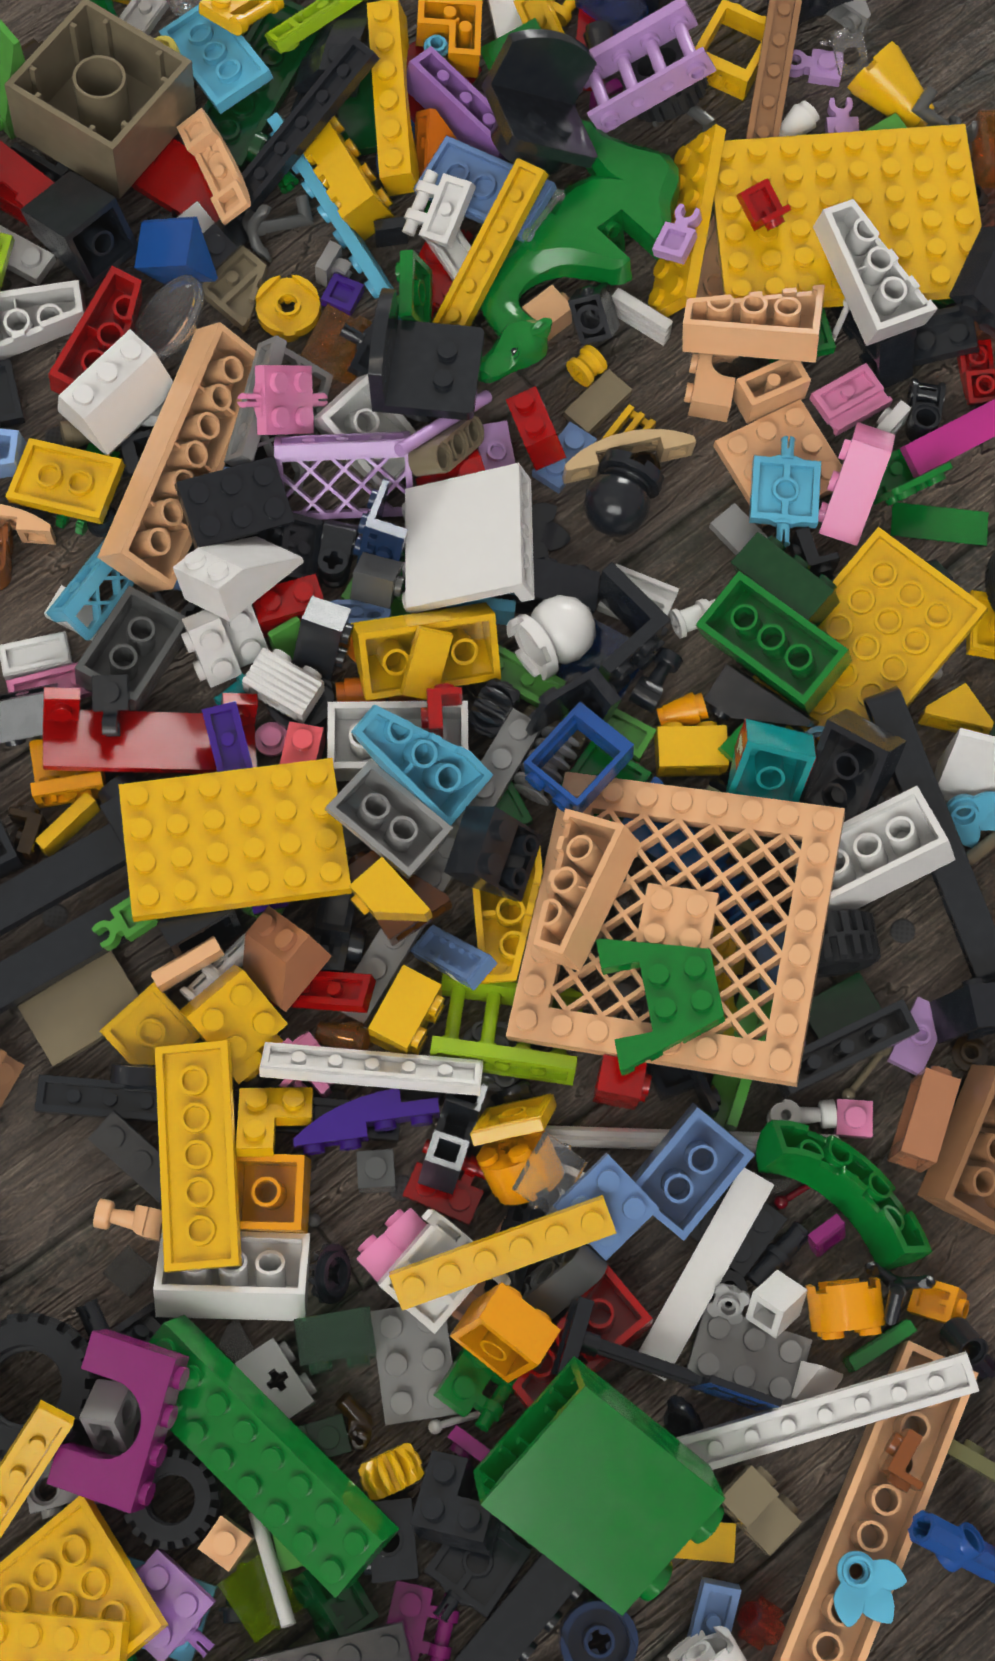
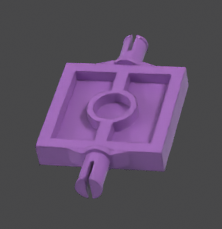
M158 1548L145 1564L137 1567L135 1570L167 1621L168 1626L143 1647L157 1661H166L177 1647L189 1642L204 1658L215 1644L198 1628L204 1615L214 1605L216 1600L163 1549Z

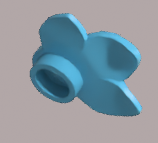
M985 791L975 796L960 794L951 798L946 804L963 845L973 848L979 841L981 831H995V791Z
M850 1551L844 1554L837 1564V1576L840 1583L833 1596L834 1607L841 1622L845 1626L851 1627L863 1613L874 1621L891 1624L895 1607L891 1591L902 1587L907 1582L901 1569L890 1560H872L869 1555L861 1551ZM855 1563L862 1567V1575L857 1579H853L849 1573L851 1565Z

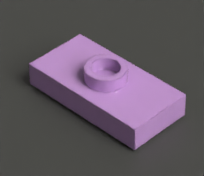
M507 420L483 424L484 440L478 447V451L482 457L485 470L515 464Z
M920 997L915 999L910 1009L920 1032L893 1046L892 1052L887 1059V1062L914 1075H918L925 1069L937 1042L930 1003Z

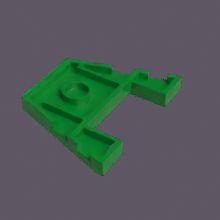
M596 939L603 975L641 968L650 1014L652 1032L614 1039L622 1076L635 1071L636 1066L649 1059L653 1061L661 1057L663 1052L681 1042L685 1044L725 1022L710 949Z

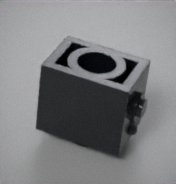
M608 282L597 285L589 284L581 289H577L568 300L581 345L593 342L600 343L612 338L620 327Z

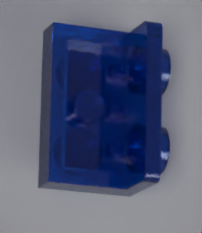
M575 0L576 6L596 21L609 22L615 35L648 16V8L644 0Z

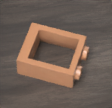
M931 1066L930 1069L926 1067L911 1080L887 1161L920 1173L937 1163L961 1079L952 1077V1071L940 1066Z

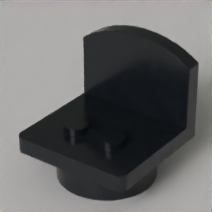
M528 29L508 35L482 85V89L496 119L491 129L492 142L497 150L513 164L519 158L552 175L559 171L563 162L591 168L598 157L574 105L597 65L592 53L584 44L567 34L546 29Z
M382 288L375 312L368 366L372 412L404 414L413 420L429 423L438 418L471 420L475 412L484 348V330L481 327L398 320L396 289Z

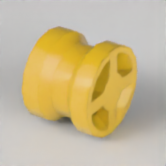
M588 344L580 349L577 357H572L566 362L570 375L584 387H589L594 382V377L597 374L604 373L608 368L603 355L595 347Z

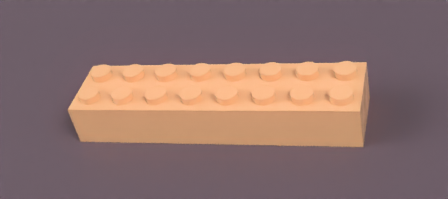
M221 322L196 329L97 556L101 561L148 593L174 588L177 578L173 566L185 558L193 542L174 485L178 481L223 470L225 466L224 459L240 408L237 402L242 401V399H237V397L245 391L256 353L255 349Z

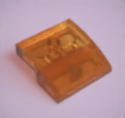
M327 303L300 356L332 374L333 379L350 385L358 378L347 371L355 356L356 344L339 336L345 323L363 333L364 330L371 326L372 322L360 315L357 319H354Z

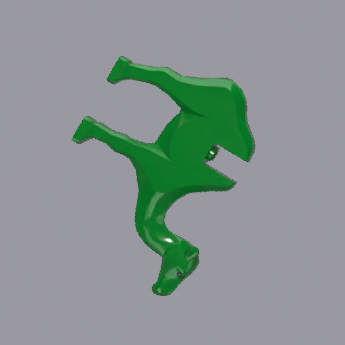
M582 120L598 155L592 167L586 168L591 176L566 187L552 197L524 243L515 239L481 305L484 319L498 335V339L491 350L482 358L480 382L493 383L513 372L539 362L546 356L552 319L543 318L537 321L521 309L519 300L526 290L544 281L562 277L600 283L608 282L609 285H622L632 280L630 258L624 253V231L656 260L660 259L654 256L652 248L665 221L672 223L673 213L680 194L679 168L669 155L610 137L602 130L597 129L593 122Z

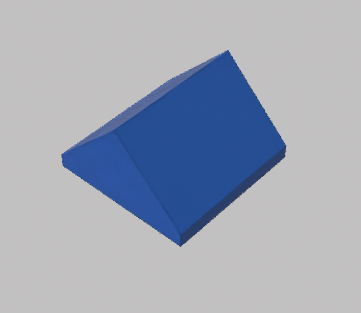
M197 217L144 220L141 223L135 269L162 284L215 282L218 279Z

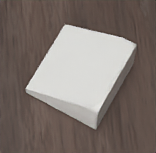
M801 1361L791 1398L800 1401L833 1391L841 1382L843 1374L822 1365Z

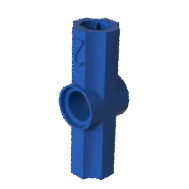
M924 1510L919 1511L913 1516L912 1524L908 1529L910 1540L935 1553L938 1561L946 1570L955 1572L963 1568L985 1580L995 1583V1546L985 1542L975 1526L969 1522H964L957 1527L939 1516Z

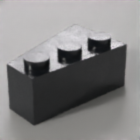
M844 306L830 307L837 320ZM849 310L842 329L849 341L854 338L856 339L863 351V354L859 356L862 364L870 363L884 389L912 377L915 338L917 337L916 328L866 346Z

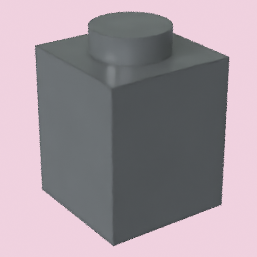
M362 552L353 571L350 599L390 609L395 596L401 597L405 586V577L400 576L402 562Z
M393 1149L356 1151L358 1189L360 1194L396 1191Z

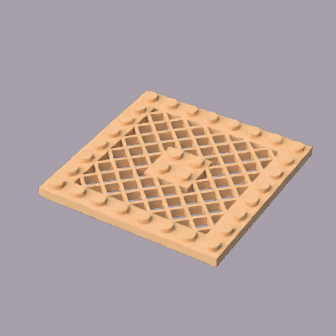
M565 772L562 787L578 798L597 776ZM614 778L583 813L591 816L599 814L596 817L606 820L611 819L613 822L620 824L623 823L618 817L631 818L633 820L625 824L631 833L646 824L652 835L640 842L641 846L635 858L639 856L646 867L632 877L627 873L625 881L612 905L618 914L602 925L596 939L604 936L605 939L614 940L609 932L625 922L632 934L622 941L710 949L711 955L718 963L714 966L716 977L725 972L733 983L720 992L723 1012L727 1018L725 1022L685 1044L681 1042L664 1051L661 1057L653 1061L649 1059L645 1063L797 1087L845 819V808ZM557 807L506 1037L510 1041L618 1057L614 1039L653 1031L651 1023H648L651 1021L649 1011L638 1018L630 1007L631 1004L646 995L643 979L637 972L641 968L620 971L609 977L607 974L603 975L599 956L595 958L590 951L588 955L590 962L584 965L581 971L577 970L574 972L572 968L563 966L569 976L557 983L561 965L551 962L533 945L544 900H547L551 886L548 883L550 870L555 869L558 851L556 850L558 837L563 836L565 822L563 821L564 812ZM653 822H661L668 824L660 830H658ZM687 826L704 829L693 835ZM680 829L687 837V840L673 849L665 838ZM723 831L739 834L729 840ZM715 833L722 842V845L708 854L700 843ZM758 836L774 839L764 845ZM750 838L758 850L743 859L736 850V847ZM794 841L802 842L801 850ZM660 843L667 853L652 863L644 852ZM786 843L794 854L779 864L771 852ZM694 847L702 858L687 868L679 857ZM729 852L737 864L722 873L715 864V861ZM765 857L773 868L758 878L750 866ZM673 861L681 872L666 882L658 871ZM798 863L794 883L786 871ZM709 866L716 878L701 887L694 878V875ZM744 871L752 883L737 892L729 880ZM653 875L659 884L648 883L646 894L644 895L637 885ZM780 876L788 888L773 897L765 885ZM688 880L694 889L677 886ZM723 885L731 897L719 904V893L713 891ZM632 889L639 900L624 910L616 899ZM759 890L767 902L751 911L744 902V899ZM792 897L789 915L787 916L780 907V904ZM737 904L746 916L730 925L722 914ZM773 909L782 921L767 931L758 919ZM642 910L639 928L637 929L630 918ZM717 919L725 930L712 938ZM753 924L760 936L745 945L737 933ZM786 930L781 950L773 938ZM731 938L740 950L724 960L716 947ZM767 943L775 953V956L760 965L752 955V952ZM746 957L754 970L738 979L730 967ZM779 965L775 985L767 972ZM597 970L604 982L588 992L580 980ZM632 975L640 987L626 997H623L616 985ZM761 977L770 990L754 1000L745 987ZM575 984L583 996L566 1006L559 994ZM608 990H611L618 1002L602 1012L594 1000ZM740 992L748 1004L732 1014L724 1004V1001ZM553 999H555L561 1009L552 1008ZM773 999L770 1019H768L760 1007ZM590 1004L596 1014L577 1011ZM625 1009L632 1020L615 1018L613 1016ZM752 1012H755L763 1025L747 1035L738 1022ZM733 1026L740 1037L722 1035L721 1033ZM767 1033L766 1041L758 1040Z

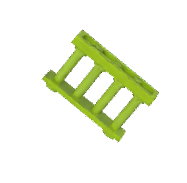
M443 973L441 983L442 996L450 997L445 1034L441 1037L432 1035L430 1056L483 1060V1073L573 1086L578 1056L568 1055L566 1053L567 1050L553 1047L550 1052L536 1051L530 1048L531 1044L517 1042L514 1047L497 1045L495 1043L500 1004L513 1005L517 983H480L475 990H472ZM568 988L560 993L559 996L568 1006L582 997L583 994ZM465 999L486 1002L481 1038L478 1042L461 1040L459 1038ZM553 999L552 1008L561 1009L555 999Z

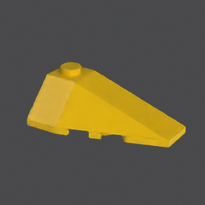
M539 847L521 902L472 888L477 948L491 955L498 963L481 984L517 981L543 875L541 847Z

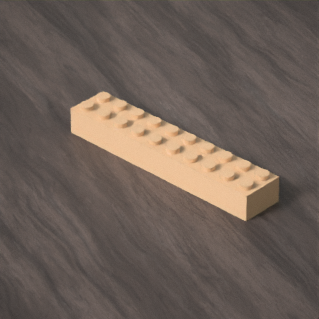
M909 1340L904 1341L898 1346L888 1374L945 1357ZM973 1371L975 1379H977L979 1373ZM970 1394L867 1424L772 1661L867 1660L881 1622L874 1621L863 1613L851 1627H847L841 1622L835 1610L833 1600L834 1593L840 1583L837 1576V1564L840 1558L847 1552L861 1551L869 1555L872 1560H890L902 1570L912 1545L908 1529L912 1524L913 1516L919 1511H925ZM910 1428L922 1435L923 1438L905 1471L923 1482L924 1485L921 1491L909 1489L908 1493H905L888 1483L886 1480L889 1475L880 1469L888 1456L884 1449L895 1431L900 1433L902 1429ZM858 1563L851 1565L849 1569L850 1576L853 1579H857L862 1575V1567Z

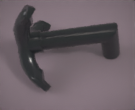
M870 1262L864 1266L866 1273L880 1278L887 1287L888 1298L884 1313L887 1327H892L898 1322L906 1292L917 1288L932 1289L936 1284V1281L930 1275L899 1277L886 1268L879 1266L876 1262Z

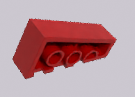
M113 265L111 266L48 373L50 389L61 394L129 329L134 332L143 298L142 280Z
M608 1264L603 1277L581 1295V1297L594 1301L586 1330L601 1335L603 1340L628 1347L652 1327L653 1318ZM568 1312L556 1325L561 1330L539 1366L519 1376L512 1386L513 1392L526 1409L530 1407L556 1377V1375L550 1374ZM579 1353L578 1357L582 1363L595 1373L612 1361L599 1355L591 1357L583 1353Z

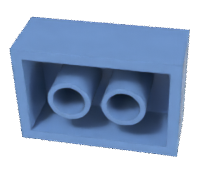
M692 1103L631 1179L660 1208L653 1216L684 1241L755 1154L695 1103Z

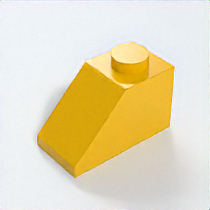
M383 857L349 885L354 894L350 900L364 916L370 912L377 920L428 922L433 917L430 908Z

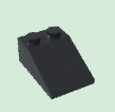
M848 709L830 717L826 721L816 747L817 758L799 802L845 808L844 822L875 807L895 772L907 741Z

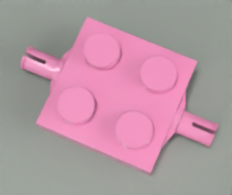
M255 365L253 393H240L237 399H247V401L237 403L241 408L254 407L257 418V435L314 434L313 407H325L328 401H319V399H328L325 393H313L312 366Z

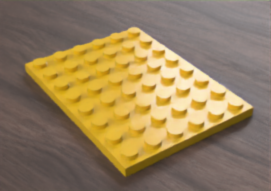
M965 124L724 141L713 201L723 295L731 294L733 299L744 298L749 295V292L762 291L764 296L782 294V289L796 288L797 292L812 291V287L815 285H825L823 308L843 306L844 295L813 226L823 209L854 199L879 231L878 237L888 249L892 248L899 257L898 263L908 276L912 275L919 283L920 287L918 289L927 300L951 299L949 297L950 292L982 227ZM768 178L782 207L789 204L792 210L783 215L785 222L772 230L767 231L764 226L754 231L736 195Z

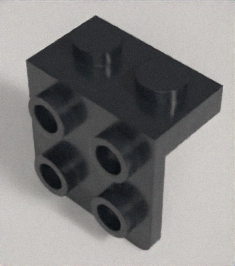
M596 667L585 674L579 671L566 681L565 686L558 690L556 687H552L540 696V704L530 714L529 718L531 721L526 731L530 736L567 715L579 702L583 703L608 723L622 699L614 685L607 682Z

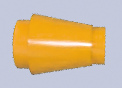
M690 692L660 708H656L661 726L668 722H680L683 726L697 725L701 721L709 719L702 692L694 695L693 692Z

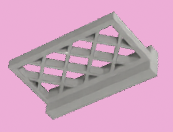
M277 335L258 343L244 393H253L255 365H281L284 358L291 365L312 366V375L321 380L318 393H325L328 397L334 375L286 348L287 341ZM254 407L239 408L224 463L232 467L253 462L257 448L261 446L264 447L267 457L274 456V448L271 442L275 440V437L269 439L268 435H257V418ZM313 407V415H317L324 407ZM314 426V434H300V436L317 435L318 430ZM291 462L295 472L293 479L295 483L306 469L298 462ZM304 481L299 485L301 489L303 487ZM284 482L285 490H288L290 486Z

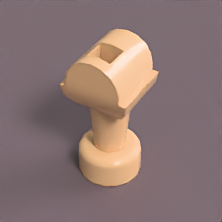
M100 1198L94 1213L93 1227L107 1230L111 1224L133 1230L144 1239L160 1241L162 1210L142 1205H136L134 1211L115 1209L114 1201Z

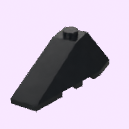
M380 0L362 1L324 26L300 62L294 85L295 92L307 93L352 36L369 48L367 3ZM360 84L349 97H357Z

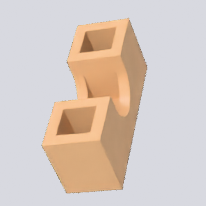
M692 353L689 373L695 374L694 383L687 382L684 402L690 403L688 416L727 422L736 378L719 374L713 366L720 362L737 364L739 356Z

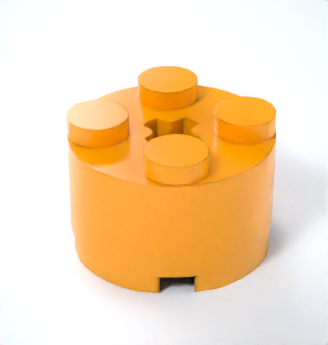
M545 1131L486 1143L476 1156L492 1193L504 1205H520L536 1199L534 1194L536 1191L545 1187L548 1192L556 1185L562 1174L559 1160Z
M869 1277L870 1285H868V1281L860 1282L859 1278L818 1282L819 1290H816V1287L811 1284L805 1285L811 1332H817V1337H822V1340L845 1338L844 1331L854 1330V1333H859V1336L882 1334L881 1326L885 1325L886 1321L884 1318L880 1278Z

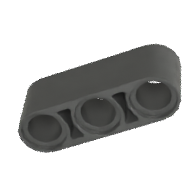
M587 1244L552 1256L525 1277L521 1291L522 1299L533 1308L545 1312L552 1320L571 1304V1300L578 1299V1297L583 1295L603 1277L607 1269V1262Z

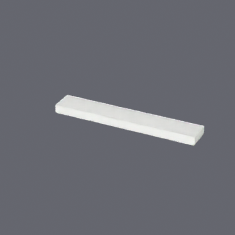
M265 1042L259 1072L260 1077L480 1096L483 1060Z
M745 1167L739 1173L638 1352L673 1364L676 1363L714 1295L715 1287L720 1284L772 1191L774 1184ZM657 1376L658 1378L662 1379L663 1381H666V1378Z

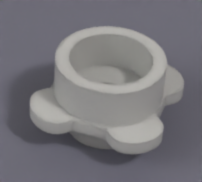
M718 1284L715 1287L714 1300L708 1304L707 1311L712 1317L721 1316L728 1319L731 1324H738L743 1319L742 1311L744 1306L750 1303V1296L746 1291H741L735 1285ZM730 1301L732 1305L726 1306L725 1303Z

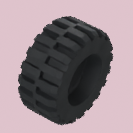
M31 1312L29 1314L14 1313L7 1315L6 1319L0 1321V1368L11 1356L24 1351H37L51 1358L57 1365L62 1379L61 1395L56 1408L75 1417L74 1424L62 1444L69 1442L78 1443L77 1439L80 1435L86 1434L79 1416L96 1379H100L99 1375L81 1369L88 1346L87 1339L83 1338L77 1329L54 1317ZM1 1413L0 1459H3L24 1425L9 1421Z

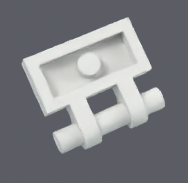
M427 169L423 180H419L415 188L417 195L411 208H407L404 219H406L402 232L409 236H414L419 225L422 226L419 232V236L422 239L452 248L476 186L470 181L443 173L439 185H435L438 174ZM429 198H433L428 213H425L424 210Z

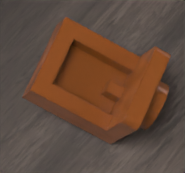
M910 1428L902 1429L900 1433L895 1431L884 1449L888 1456L880 1469L889 1475L886 1480L888 1483L905 1493H908L909 1489L921 1491L924 1485L923 1482L905 1471L923 1438L922 1435Z

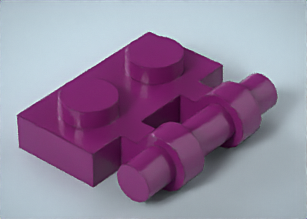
M397 1580L387 1624L404 1620L412 1661H418L419 1653L430 1655V1661L450 1660L452 1647L449 1646L454 1623L458 1624L460 1611H457L456 1607L447 1620L448 1622L445 1623L441 1618L433 1614L438 1607L431 1604L434 1588ZM427 1617L439 1620L434 1642L423 1640Z

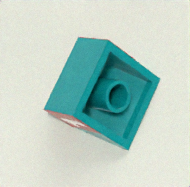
M745 718L734 747L726 793L799 802L817 758L814 736Z

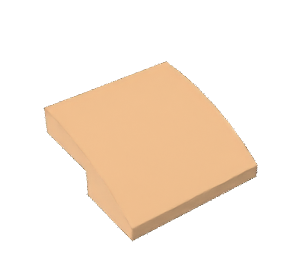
M212 936L151 972V977L159 990L164 992L225 956V953L216 938Z

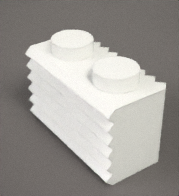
M262 648L257 659L254 660L253 665L247 671L246 676L243 677L242 685L244 691L248 694H258V700L304 724L325 691L321 674L309 666L305 665L303 668L294 665L291 663V657L279 649H274L271 652L266 648Z

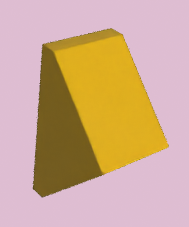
M967 683L962 684L927 705L918 719V724L955 733L960 728L988 735L993 729L994 724Z

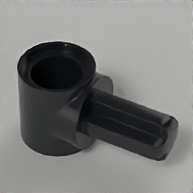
M956 1317L947 1321L939 1333L941 1343L952 1355L966 1351L972 1369L979 1373V1378H994L995 1361L987 1353V1342L966 1319Z

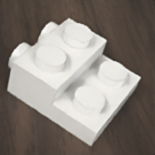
M252 604L231 621L207 610L182 619L186 632L182 633L181 637L188 653L195 651L198 659L192 662L200 682L206 679L211 688L242 674L241 667L253 663L262 648L268 649Z

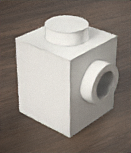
M776 1270L752 1292L745 1318L776 1339L800 1316L807 1289L779 1270Z

